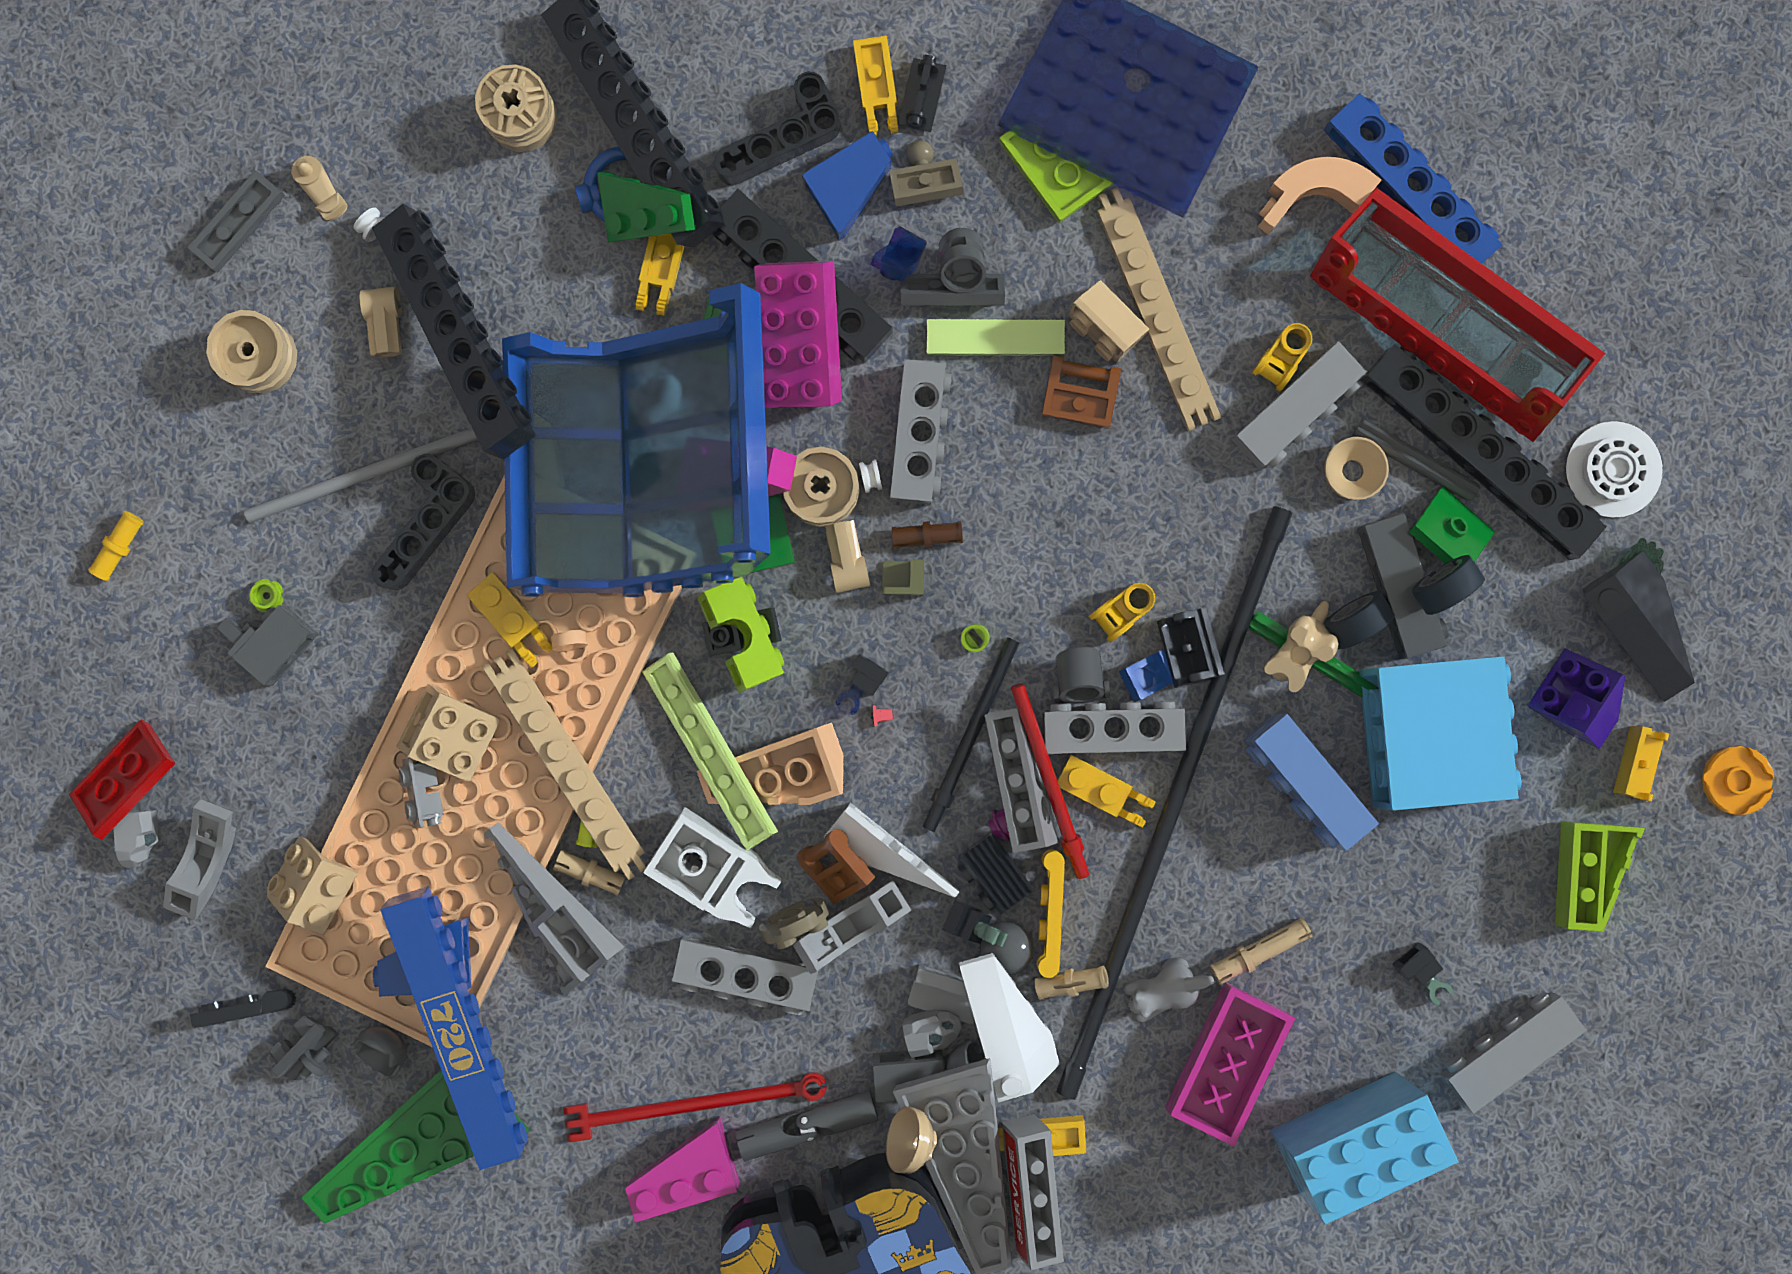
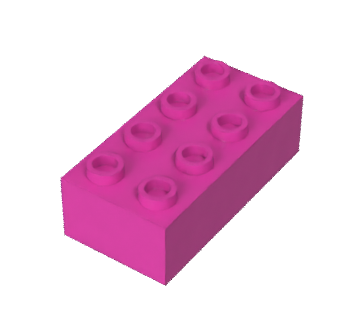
M834 261L765 263L754 266L756 291L760 292L765 408L825 407L841 402L842 391Z
M1225 982L1167 1101L1165 1109L1169 1115L1235 1147L1293 1025L1295 1017L1287 1011Z

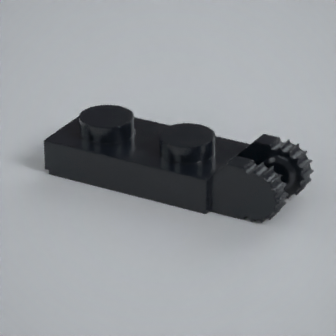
M277 989L267 991L261 1000H258V994L236 998L237 1005L224 1007L223 1001L201 1005L202 1012L190 1014L191 1024L194 1028L279 1012L285 1009L288 1010L293 1008V1005L297 1002L296 993L289 989Z

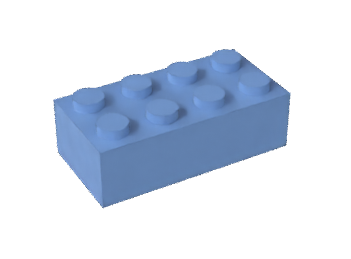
M1273 714L1243 739L1248 745L1244 751L1257 766L1261 764L1271 773L1267 776L1269 782L1278 792L1281 793L1283 791L1293 799L1289 805L1302 820L1306 818L1314 824L1315 828L1312 830V833L1325 847L1328 845L1332 849L1338 848L1347 851L1379 824L1288 714Z

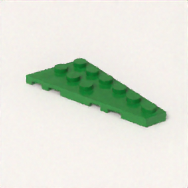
M440 1070L301 1197L324 1224L474 1156L442 1071ZM515 1114L518 1123H523V1121ZM524 1124L526 1132L528 1133L530 1129Z

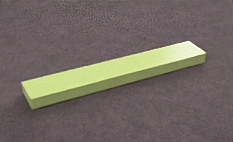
M674 653L666 654L642 671L643 675L746 851L777 833L778 830Z

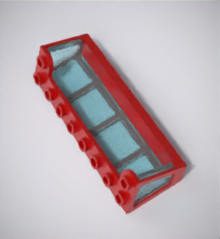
M1378 188L1367 197L1331 237L1310 274V277L1321 288L1329 291L1345 303L1348 308L1356 311L1378 330L1386 333L1405 350L1413 352L1415 356L1428 364L1432 370L1447 378L1462 392L1470 395L1486 407L1489 412L1497 415L1519 434L1524 435L1532 442L1537 439L1606 354Z

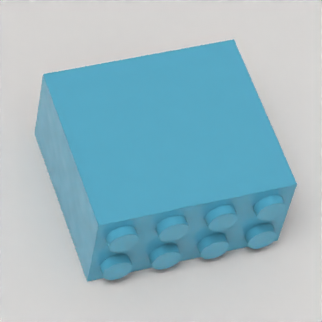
M1505 657L1359 669V674L1362 678L1379 688L1368 691L1362 687V707L1373 808L1393 811L1519 799L1518 790L1521 789L1522 781L1520 772L1515 766L1514 755L1518 752V742L1516 736L1512 734L1511 720L1514 718V705L1508 696L1507 685L1511 681V672L1509 665L1505 663Z
M1396 1071L1270 1130L1299 1194L1325 1225L1459 1162L1428 1095Z

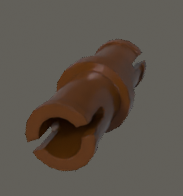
M925 521L923 525L892 527L894 549L923 545L925 549L932 548V545L963 543L961 521L942 524H930V521Z

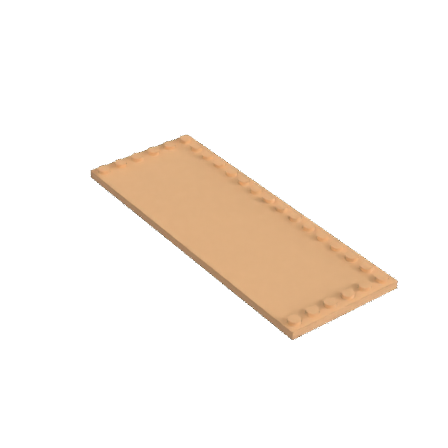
M505 475L320 853L325 858L353 868L358 874L324 935L287 922L265 966L431 1047L432 1044L413 995L379 997V987L374 986L373 969L375 966H378L377 961L396 951L380 909L389 898L429 886L432 895H436L441 902L443 914L440 917L444 926L461 917H469L472 987L468 991L469 994L473 993L476 996L480 1009L524 917L511 891L515 884L507 868L501 870L497 862L501 856L492 839H486L484 833L499 822L547 870L575 812L484 672L482 666L487 663L493 668L495 675L501 672L494 661L498 656H501L507 667L512 665L513 663L506 654V651L510 650L511 647L466 595L492 572L496 573L507 586ZM534 475L535 503L593 504L560 487L557 488ZM535 515L536 576L547 579H623L621 516ZM633 523L634 577L693 567L698 553ZM681 585L673 586V591L669 593H654L652 590L644 591V596L624 597L623 593H543V596L525 597L522 596V591L509 588L540 624V630L550 641L552 635L570 630H583L586 632L588 644L586 647L570 651L552 650L550 653L543 650L532 634H530L522 642L536 656L538 663L533 667L526 663L515 648L512 649L592 772H594L682 590ZM427 684L441 689L456 700L497 717L500 723L470 781H465L436 769L438 785L425 787L426 794L440 792L444 816H441L442 823L427 826V820L425 819L423 820L424 827L414 828L413 822H408L406 818L405 802L409 801L407 787L402 788L398 771L399 767L403 766L402 759L409 757L397 747V744ZM412 759L413 764H417L416 760Z

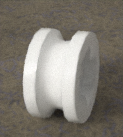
M377 208L365 211L354 224L356 232H363L362 238L366 242L376 239L372 227L385 218L379 217L380 211Z
M876 459L872 460L869 465L860 462L859 466L865 493H869L871 488L882 490Z

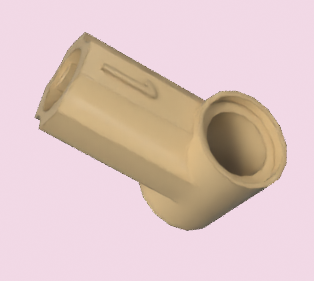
M397 286L361 290L359 295L360 308L364 320L367 321L370 356L384 358L401 355L402 346L398 317L402 315V308L398 309L397 301H400L401 298Z
M854 520L825 526L828 547L832 557L830 565L836 593L869 587L870 582L865 558L861 556Z

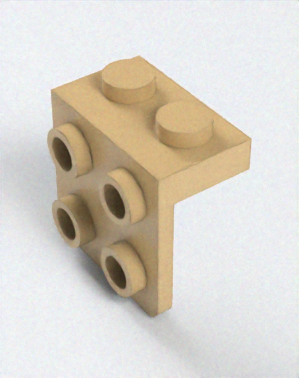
M300 836L287 849L284 863L278 874H275L270 879L267 887V898L286 922L324 935L358 873L351 867L323 857L308 839Z

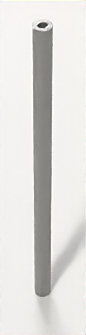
M469 428L244 510L246 520L251 523L411 465L413 460L419 455L431 454L436 456L478 439L473 429Z

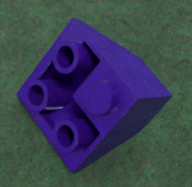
M1564 648L1527 706L1573 737L1600 749L1619 720L1625 676Z

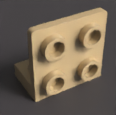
M427 684L397 747L409 758L465 781H470L500 720L491 714L450 697L433 685Z

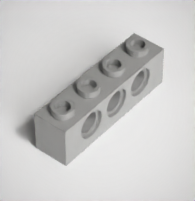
M904 359L890 501L931 505L932 497H939L941 477L934 476L936 462L943 463L945 442H938L939 428L946 429L948 408L942 407L943 394L950 395L952 374L945 373L946 363ZM920 391L931 392L935 398L934 403L928 407L919 406L915 401L917 393ZM917 425H925L930 429L931 436L926 441H917L911 434L912 429ZM914 459H922L926 462L928 470L924 475L914 476L909 472L908 464Z
M1154 702V709H1141V703H1120V710H1106V703L1085 704V711H1071V704L1050 705V712H1042L1043 740L1048 754L1186 751L1185 709H1176L1175 702ZM1149 716L1155 720L1157 729L1152 736L1146 737L1140 732L1139 725L1143 718ZM1112 717L1119 719L1122 724L1121 733L1114 738L1109 737L1104 729L1106 721ZM1081 718L1087 723L1088 730L1084 737L1077 739L1071 735L1069 727L1074 719Z
M1018 708L986 714L985 719L1013 853L1044 848L1058 843L1050 800Z
M684 936L680 942L672 981L680 983L679 988L686 991L700 992V988L714 990L713 996L733 1000L734 995L748 998L747 1003L754 1006L768 1007V1003L781 1005L783 1012L802 1015L803 1010L810 1011L818 971L810 974L803 962ZM706 961L718 963L721 968L720 976L716 978L707 977L702 969L703 963ZM742 968L750 969L755 975V982L751 985H742L737 980V971ZM775 976H783L789 982V989L784 993H777L771 988L770 980Z

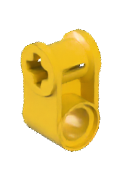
M1301 323L1288 325L1277 336L1271 347L1265 351L1251 373L1255 376L1260 374L1275 384L1276 390L1281 392L1298 368V364L1312 344L1310 329ZM1288 333H1296L1300 336L1302 340L1300 349H1292L1287 345L1286 336Z
M1132 584L1114 598H1110L1088 617L1090 620H1096L1108 635L1106 640L1110 644L1131 628L1134 622L1151 610L1155 603V593L1147 584ZM1134 589H1141L1147 595V603L1141 609L1134 608L1129 602L1130 593ZM1106 613L1109 615V617L1112 619V621L1116 624V627H1115V626L1111 623V621L1107 618Z

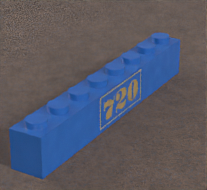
M429 886L389 898L380 911L479 1170L520 1158L525 1143L528 1140L524 1124L522 1122L518 1123L514 1113L516 1105L512 1092L510 1090L506 1091L502 1081L504 1073L501 1062L498 1058L494 1059L490 1049L492 1042L489 1030L486 1026H481L478 1018L479 1004L477 998L473 993L469 994L466 986L467 973L462 961L457 962L454 954L455 941L453 934L449 928L445 929L440 917L443 914L439 898L436 895H432Z

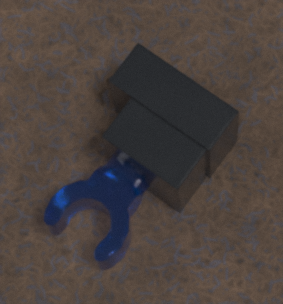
M859 654L852 664V667L858 670L851 680L852 686L848 692L842 693L836 700V705L839 706L844 698H851L855 704L850 712L851 715H854L859 710L860 698L864 691L873 696L889 674L887 670L862 654Z

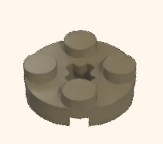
M812 898L815 905L807 907L804 901H800L771 915L768 918L770 922L768 927H765L763 924L759 926L764 942L767 944L775 943L777 949H784L793 945L797 941V936L808 931L810 934L816 933L828 926L826 917L829 915L823 899Z

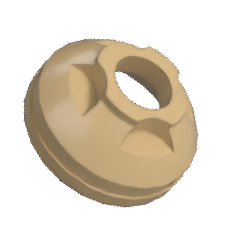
M1351 437L1340 441L1328 453L1324 465L1325 479L1332 491L1340 497L1355 501L1367 499L1378 493L1385 485L1389 472L1388 459L1385 452L1374 441L1363 437ZM1355 461L1360 464L1362 475L1357 481H1349L1344 477L1342 468L1346 462Z
M905 1106L896 1113L890 1124L886 1141V1155L890 1168L896 1173H914L932 1158L933 1150L937 1144L936 1131H933L931 1123L923 1111Z

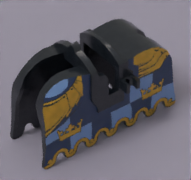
M878 1153L862 1158L842 1169L839 1166H835L821 1171V1184L829 1213L827 1215H822L816 1197L809 1187L804 1185L792 1186L789 1179H782L774 1182L771 1188L756 1191L741 1198L731 1207L721 1224V1274H972L959 1250L964 1248L928 1172L920 1167L911 1174L896 1173L890 1168L886 1153Z

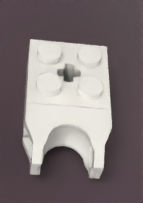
M684 807L643 872L701 910H706L719 919L735 921L749 928L753 926L755 917L746 911L744 905L739 901L737 889L746 882L767 884L776 889L781 883V878L767 867L758 853L752 849L746 851L741 842ZM687 853H698L700 855L699 859L703 861L696 860L691 864L687 861L689 857Z

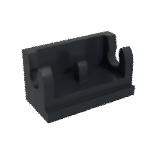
M1206 607L1173 614V617L1157 621L1174 688L1207 682L1224 675Z

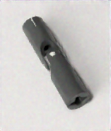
M868 1090L825 1103L813 1110L801 1111L737 1130L736 1139L741 1157L745 1162L812 1141L821 1135H834L879 1121L871 1091ZM796 1122L802 1135H787V1129L792 1123Z

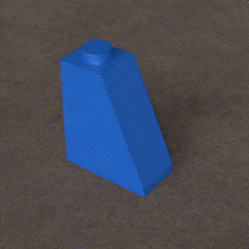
M873 131L802 174L804 185L839 240L847 235L891 169L890 157L893 156V153L885 139L882 137L878 140Z
M461 917L444 927L445 929L449 928L453 934L455 941L453 951L457 962L462 961L467 973V981L465 983L467 988L470 989L472 984L469 917ZM396 951L378 960V966H375L373 969V983L375 987H379V997L412 995Z

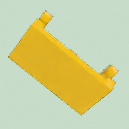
M1630 726L1613 793L1645 802H1652L1653 794H1650L1663 742L1668 741L1669 738L1668 733L1652 731V728L1644 726Z

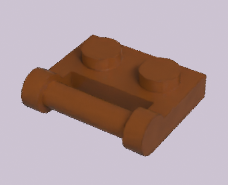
M1053 355L1041 416L1109 429L1121 368L1111 366L1110 369L1064 361V357ZM1060 374L1106 382V391L1059 382Z
M834 829L826 834L825 839L815 846L803 848L797 856L802 868L834 904L866 887L875 878L868 869L866 862L858 857L847 845V835L840 829ZM831 852L837 860L824 866L820 862V858Z

